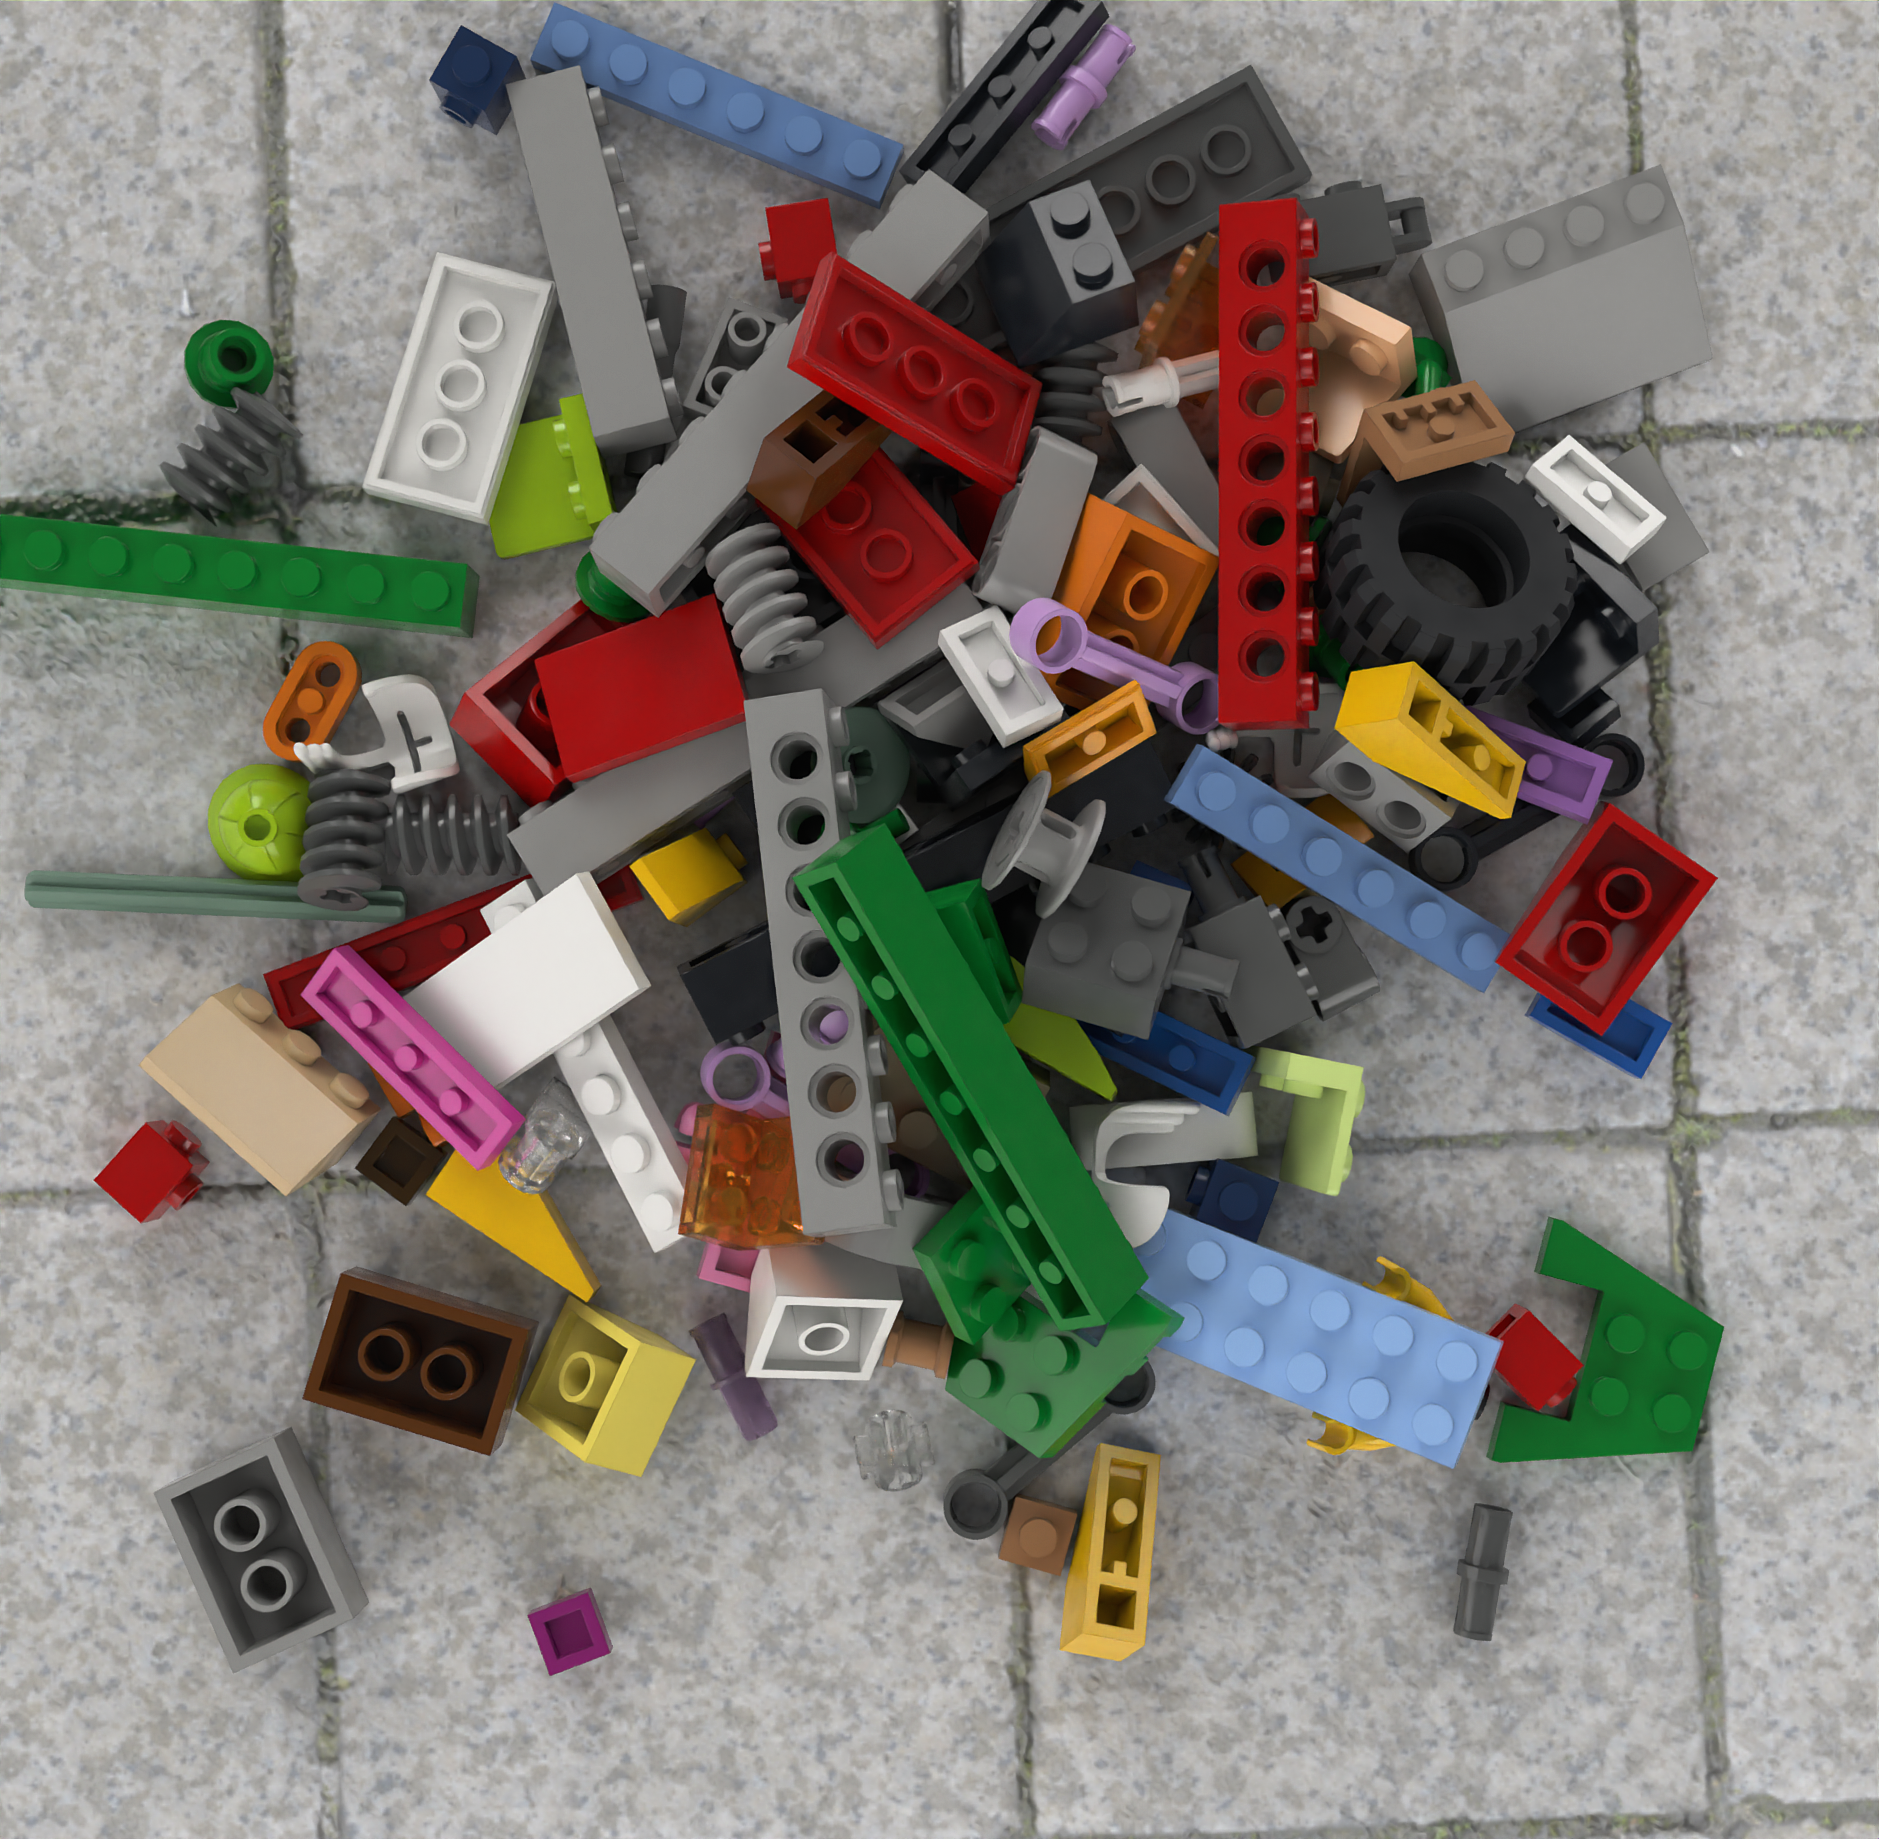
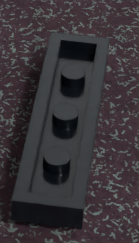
M1037 0L900 168L899 172L907 184L914 186L925 172L930 169L965 195L1110 17L1101 0Z

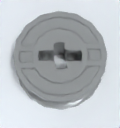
M1041 770L1032 778L1011 808L996 836L982 874V887L987 890H992L1000 884L1014 866L1040 879L1041 884L1036 898L1035 912L1036 915L1043 919L1056 911L1079 879L1096 845L1106 814V802L1095 799L1085 806L1073 822L1046 809L1045 805L1051 789V773L1045 770Z

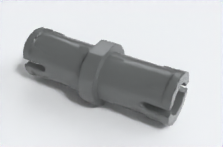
M1474 1503L1465 1559L1458 1560L1456 1573L1462 1576L1453 1632L1459 1636L1479 1641L1492 1640L1500 1585H1506L1509 1576V1570L1503 1567L1513 1514L1509 1509L1489 1504Z

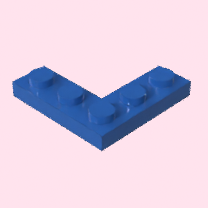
M1136 860L1131 870V875L1191 891L1190 906L1195 895L1189 883ZM1159 1011L1157 1012L1148 1040L1129 1034H1124L1121 1038L1105 1027L1076 1019L1100 1055L1228 1117L1257 1059Z

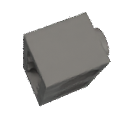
M1334 730L1328 736L1308 775L1311 780L1407 853L1451 820L1460 802L1455 798L1373 762L1337 730Z

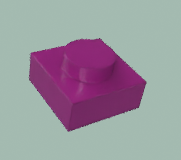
M591 1587L532 1609L527 1615L549 1676L610 1654L613 1649Z

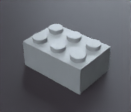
M292 1427L184 1475L154 1492V1496L233 1674L354 1619L369 1603Z

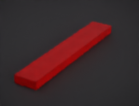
M632 863L597 884L611 912L645 900L638 879L629 867ZM531 874L525 875L336 947L349 945L397 993L424 983L492 933L480 910L522 881L532 879L533 877ZM334 948L263 974L278 1017L288 1029L298 1031L325 1021L301 994Z

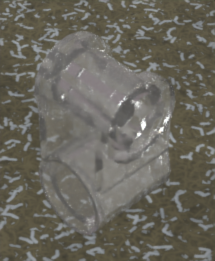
M556 1076L550 1080L524 1115L526 1118L525 1122L501 1152L498 1160L499 1170L503 1177L513 1187L524 1193L539 1194L548 1189L569 1158L572 1160L593 1134L571 1088Z

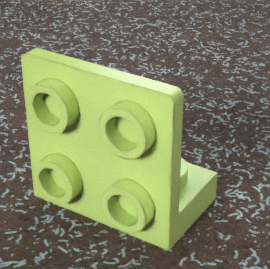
M1254 1045L1243 1049L1244 1052L1257 1058L1251 1071L1261 1073L1259 1086L1295 1094L1279 1179L1322 1194L1338 1196L1341 1183L1347 1179L1352 1167L1353 1153L1349 1141L1353 1120L1360 1114L1365 1100V1086L1361 1080L1364 1067Z

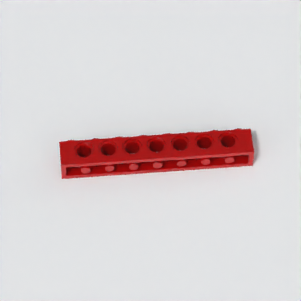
M1296 197L1219 205L1218 723L1232 731L1309 728V711H1317L1319 707L1320 690L1318 675L1316 672H1309V646L1318 645L1320 632L1317 607H1309V581L1318 580L1320 565L1318 545L1316 541L1309 542V516H1317L1319 512L1318 481L1316 476L1309 477V452L1317 451L1319 447L1318 416L1315 411L1309 412V387H1317L1319 383L1318 352L1316 347H1309V323L1318 322L1319 294L1316 283H1309V259L1318 257L1319 230L1316 218H1309ZM1272 262L1285 263L1284 272L1277 282L1269 286L1257 285V278L1262 268ZM1274 325L1285 327L1284 337L1278 346L1268 351L1257 350L1258 338L1266 328ZM1272 389L1284 390V402L1275 413L1266 416L1257 414V404L1264 393ZM1271 453H1283L1285 463L1279 475L1271 480H1258L1257 468L1260 461ZM1283 517L1285 528L1280 539L1271 545H1258L1257 532L1260 525L1268 518ZM1282 581L1285 593L1281 603L1272 610L1260 611L1257 606V595L1260 589L1268 582ZM1281 645L1285 653V659L1280 670L1271 676H1260L1257 670V659L1260 653L1269 646Z

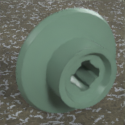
M863 706L851 707L845 710L849 726L850 743L848 746L840 747L843 771H851L850 763L848 762L850 755H853L855 768H857L855 775H853L857 792V810L848 811L849 822L863 824L873 822L886 815L898 804L908 783L910 757L908 749L880 711ZM813 751L810 761L811 773L815 770L818 761L817 752Z

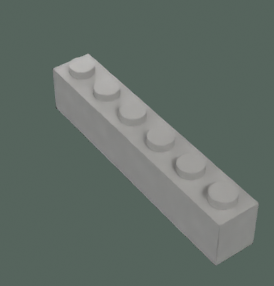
M580 65L506 84L593 437L603 459L678 440L672 418L684 415L674 377L662 380L657 359L669 356L659 318L647 321L642 300L653 298L654 296L644 259L634 262L631 259L627 242L638 240L639 237L629 201L617 204L613 184L624 182L614 143L606 146L602 145L598 127L609 125V120L600 87L587 88Z

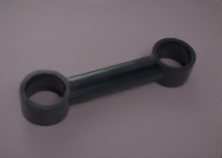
M1616 733L1604 734L1593 739L1583 749L1593 752L1601 745L1614 746L1623 752L1629 764V774L1623 786L1613 790L1602 788L1598 799L1609 800L1617 798L1635 789L1640 783L1645 770V761L1639 746L1627 736ZM1516 798L1511 818L1499 819L1486 813L1460 829L1440 827L1410 850L1408 857L1410 872L1440 892L1458 889L1472 879L1479 861L1561 815ZM1446 836L1456 841L1462 848L1464 866L1458 877L1451 882H1440L1431 878L1422 867V850L1431 838Z

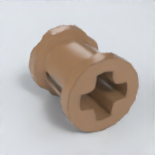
M899 1310L887 1338L882 1366L892 1368L896 1362L933 1370L936 1378L945 1379L955 1336L948 1321L943 1326L912 1320L905 1318L904 1311Z

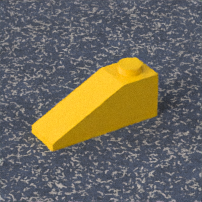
M1414 661L1352 671L1350 673L1334 727L1335 730L1373 762L1499 819L1511 818L1526 764L1524 759Z
M703 828L643 856L629 866L667 919L684 927L694 923L748 883L739 871L748 864L743 854L727 833L715 839L707 828Z
M512 1137L492 1165L478 1171L455 1149L425 1195L585 1302L591 1300L602 1285L532 1162L519 1154L524 1145Z
M1099 1443L1096 1446L1065 1586L1059 1650L1121 1662L1145 1646L1161 1455L1105 1443Z

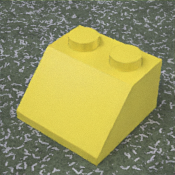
M569 1294L515 1411L585 1463L642 1477L696 1359L662 1336Z

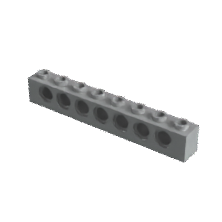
M822 688L744 700L803 1235L819 1238L897 1227L895 1211L904 1209L905 1200L901 1174L898 1169L890 1170L887 1143L896 1141V1121L891 1102H882L879 1076L887 1075L889 1069L886 1043L882 1034L874 1035L872 1013L841 960L838 968L831 975L826 977H816L814 975L812 961L815 954L822 947L831 945L812 911L806 909L805 899L792 877L838 841L851 836L848 811L857 810V792L852 772L843 771L840 747L848 746L850 743L846 712L843 706L835 707L834 701ZM807 751L817 752L818 761L815 770L803 779H791L790 766L795 757ZM814 815L824 816L825 830L822 836L812 844H799L797 832L801 823ZM844 1011L848 1018L846 1035L837 1043L825 1045L820 1037L822 1020L831 1012ZM851 1077L856 1086V1097L853 1104L842 1112H833L827 1101L830 1086L839 1078ZM856 1143L864 1154L863 1168L855 1178L843 1181L835 1169L836 1156L846 1145Z

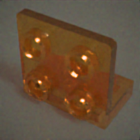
M1209 231L1206 233L1199 248L1187 243L1169 277L1171 281L1164 294L1170 298L1168 304L1156 299L1138 333L1140 337L1134 348L1135 351L1142 354L1138 370L1153 365L1156 358L1164 356L1172 362L1219 350V269L1210 264L1219 237ZM1213 390L1182 397V399L1203 409Z
M714 1103L697 1106L678 1229L679 1235L736 1251L823 1244L825 1237L817 1238L803 1235L790 1116L761 1119Z

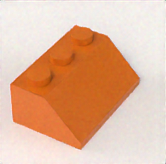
M1087 493L1051 599L1077 612L1084 619L1087 631L1169 666L1219 566V557ZM1060 616L1053 617L1040 629L1036 639L1037 655L1050 650L1058 640L1061 632ZM1072 667L1056 674L1046 673L1039 669L1057 699L1081 711L1119 689V687ZM1145 699L1147 706H1149L1151 701Z

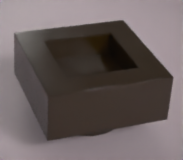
M393 1116L354 1169L403 1205L409 1206L449 1153L439 1146L434 1147L429 1138L403 1119Z

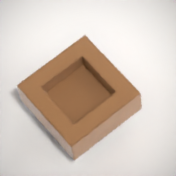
M1018 1493L1012 1501L998 1552V1559L1061 1576L1077 1518V1510Z

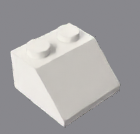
M766 1234L751 1274L745 1353L746 1377L869 1381L903 1302L896 1265L857 1255L812 1236Z

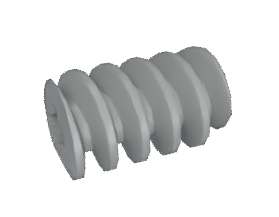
M773 523L757 524L730 535L718 543L709 552L705 560L708 575L716 580L714 590L717 599L725 603L722 608L725 620L734 626L731 631L734 644L743 650L740 655L742 665L747 671L756 674H773L796 669L813 661L824 650L823 641L811 640L803 642L802 640L816 629V621L810 616L793 617L807 606V598L802 593L785 594L786 591L798 583V575L796 571L791 569L776 571V569L783 566L789 560V552L783 546L768 547L781 536L779 526Z

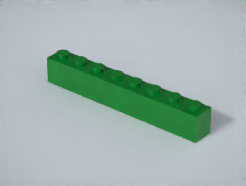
M0 514V588L473 638L480 576L468 564Z
M884 823L841 839L792 877L1059 1331L1106 1325L1149 1279L1147 1273L887 825Z

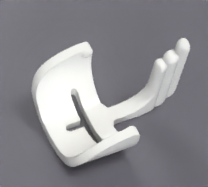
M413 674L390 676L362 685L364 696L373 708L385 737L383 748L363 754L345 756L338 754L328 743L321 745L314 743L306 746L298 742L293 747L295 755L314 774L326 769H355L369 772L391 765L396 777L391 779V785L397 795L460 772L455 743L436 690L427 679ZM402 714L406 716L416 743L433 739L431 743L417 747L421 763L420 772H416L410 747L400 721Z
M1319 683L1320 698L1318 710L1309 711V727L1319 728V732L1316 734L1301 733L1300 762L1298 764L1293 763L1295 729L1232 731L1219 724L1213 730L1205 733L1204 738L1208 748L1216 753L1219 750L1236 748L1238 738L1270 737L1274 745V789L1288 798L1325 796L1329 793L1311 780L1308 775L1328 736L1335 730L1334 727L1344 697V691L1337 683Z
M1136 1101L1118 1104L1108 1110L1096 1125L1093 1135L1091 1179L1098 1187L1102 1198L1132 1248L1143 1245L1158 1231L1168 1209L1170 1193L1164 1186L1145 1185L1146 1171L1141 1166L1105 1169L1107 1152L1113 1142L1123 1135L1173 1132L1175 1125H1180L1184 1121L1185 1114H1196L1200 1111L1201 1106L1198 1102Z

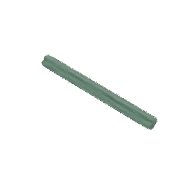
M34 870L28 873L24 888L25 900L28 901L30 906L33 908L398 924L405 920L408 906L407 894L404 888L390 885H382L380 890L362 893V897L366 898L369 904L366 908L359 911H337L310 905L302 901L297 894L299 883L297 881Z

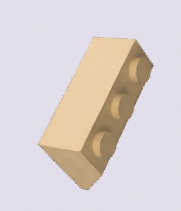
M240 983L211 995L150 1051L138 1065L286 1197L336 1165L381 1110L369 1098L367 1088L358 1079L347 1073H340L321 1056V1049L312 1038L300 1031L288 1029L273 1013L271 1003L262 994L251 988H244Z

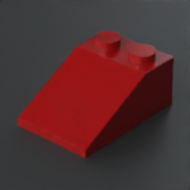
M581 599L465 691L449 723L530 808L547 800H551L554 803L573 784L565 777L534 660L635 623L616 622L594 613Z
M1600 800L1595 806L1588 824H1582L1561 853L1494 962L1602 1036L1718 877L1611 803Z

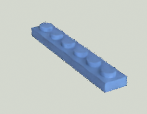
M555 2L530 59L533 68L545 73L580 65L587 88L599 86L603 97L877 209L881 208L904 153V147L901 143Z
M1196 744L1164 801L1473 989L1482 993L1486 991L1500 967L1494 960L1510 936L1509 933L1203 745Z

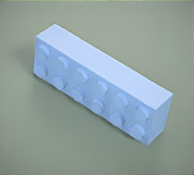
M1168 1207L1165 1218L1155 1235L1143 1245L1133 1248L1134 1253L1149 1277L1141 1289L1185 1317L1181 1327L1171 1337H1163L1156 1345L1157 1347L1451 1469H1454L1458 1464L1504 1341L1410 1303L1376 1292L1360 1283L1258 1242L1249 1241L1195 1220L1190 1215Z

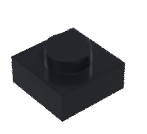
M1601 688L1560 718L1554 717L1537 698L1527 705L1530 718L1550 737L1582 749L1621 717L1619 704Z

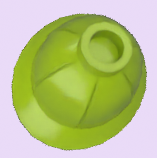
M268 763L248 765L234 771L222 780L214 792L208 808V829L211 842L217 854L230 870L242 879L299 882L304 877L299 868L301 857L306 853L302 841L304 832L309 828L305 822L307 807L311 805L307 797L310 781L291 769Z

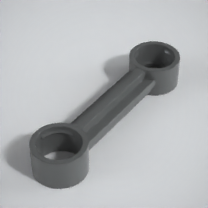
M1147 1361L1142 1366L1146 1376V1383L1138 1397L1136 1396L1129 1401L1119 1402L1106 1396L1104 1399L1107 1403L1054 1457L1038 1458L1017 1443L988 1469H969L953 1477L945 1489L943 1498L944 1515L950 1528L958 1535L971 1540L985 1539L995 1534L1006 1520L1009 1500L1112 1413L1131 1414L1141 1410L1148 1404L1154 1394L1156 1383L1155 1374L1150 1363ZM975 1482L985 1484L993 1491H996L998 1509L989 1523L982 1526H968L957 1519L952 1507V1498L959 1487L961 1488L966 1484Z

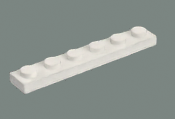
M534 878L526 879L482 908L480 912L491 933H494L543 898L544 895ZM609 1014L553 1052L654 1253L674 1245L716 1221L611 1015Z

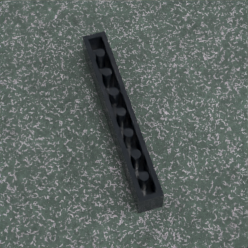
M1149 738L1049 797L1045 805L1046 809L1073 822L1083 808L1093 800L1099 799L1106 802L1103 826L1088 860L1089 863H1093L1110 853L1109 842L1130 831L1133 837L1137 838L1164 826L1168 822L1165 813L1176 807L1164 801L1172 785ZM1024 789L903 850L907 862L925 892L979 878L982 880L987 857L996 836ZM1014 866L1000 884L992 890L985 889L993 912L997 910L994 901L1016 890L1020 897L1039 891L1041 880ZM805 901L806 909L811 911L807 902ZM768 920L677 966L680 977L716 1045L729 1039L731 1045L734 1046L754 1038L766 1029L763 1020L778 1013ZM832 945L822 947L815 954L812 961V970L816 977L829 976L838 968L840 958Z

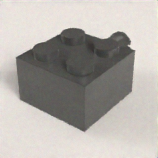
M1213 845L1197 853L1208 878L1205 876L1195 854L1178 862L1203 912V915L1198 917L1200 923L1184 930L1182 939H1184L1183 946L1230 960H1240L1239 970L1229 1002L1223 1001L1222 998L1206 995L1229 1044L1235 1048L1246 1049L1316 1016L1317 1013L1311 1001L1319 998V993L1305 964L1302 962L1295 965L1290 959L1283 942L1291 939V934L1277 905L1273 903L1265 906L1261 895L1250 900H1246L1245 896L1238 898L1216 852L1218 850Z
M1087 862L1066 899L1053 914L1045 919L1042 918L1025 963L1022 1003L1148 1040L1165 989L1170 990L1172 984L1216 996L1222 998L1223 1001L1229 1002L1239 970L1240 960H1230L1183 946L1184 939H1182L1191 891Z

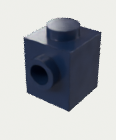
M461 25L429 81L441 102L439 108L447 116L466 127L473 128L474 124H477L497 135L512 110L506 84L524 80L526 77L516 55Z
M1217 1158L1216 1160H1210L1207 1168L1201 1165L1197 1166L1190 1181L1185 1201L1192 1203L1189 1215L1195 1220L1257 1243L1280 1182Z

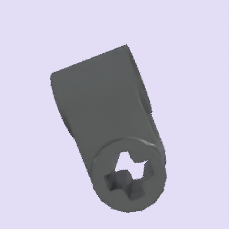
M1316 896L1299 897L1290 900L1279 909L1291 934V939L1283 942L1292 963L1297 965L1303 962L1315 982L1319 998L1311 1001L1321 1021L1324 1022L1380 992V985L1371 964L1360 947L1355 943L1340 911L1331 901ZM1301 911L1305 915L1317 914L1321 923L1313 928L1316 939L1312 936H1299L1297 934L1296 927L1303 923Z

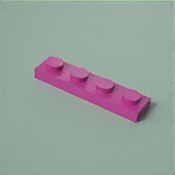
M349 945L336 947L331 951L301 996L477 1171L491 1166L525 1122L526 1118Z

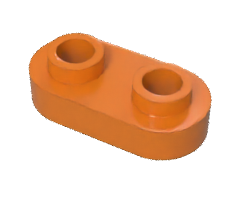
M319 641L307 646L298 655L263 722L265 742L274 754L291 762L303 763L294 753L293 747L295 742L291 737L292 726L301 720L308 722L310 734L305 741L300 743L306 746L314 743L318 745L323 743L330 744L362 682L360 663L351 651L335 642ZM329 665H337L341 673L339 681L331 687H325L321 682L322 671Z

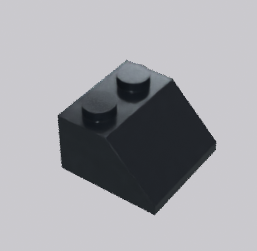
M1090 180L1029 201L975 260L978 275L1019 369L1139 326L1134 277Z

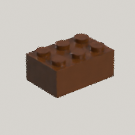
M356 1266L340 1274L302 1399L491 1456L503 1443L539 1321Z

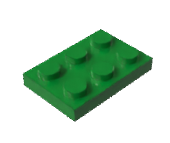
M974 1186L912 1248L955 1337L971 1345H974L1031 1285L1029 1278Z

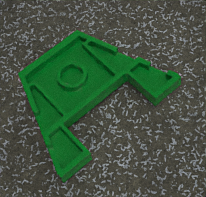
M1548 1216L1534 1272L1598 1290L1580 1359L1584 1366L1576 1374L1578 1382L1571 1393L1567 1413L1564 1418L1500 1401L1486 1457L1491 1461L1508 1463L1693 1451L1724 1326L1565 1221Z
M1140 1288L1110 1320L1099 1341L1082 1329L1060 1332L1043 1302L1024 1291L974 1345L954 1336L945 1391L1038 1458H1051L1107 1403L1104 1398L1126 1375H1134L1148 1361L1146 1355L1163 1337H1171L1181 1327L1185 1317Z

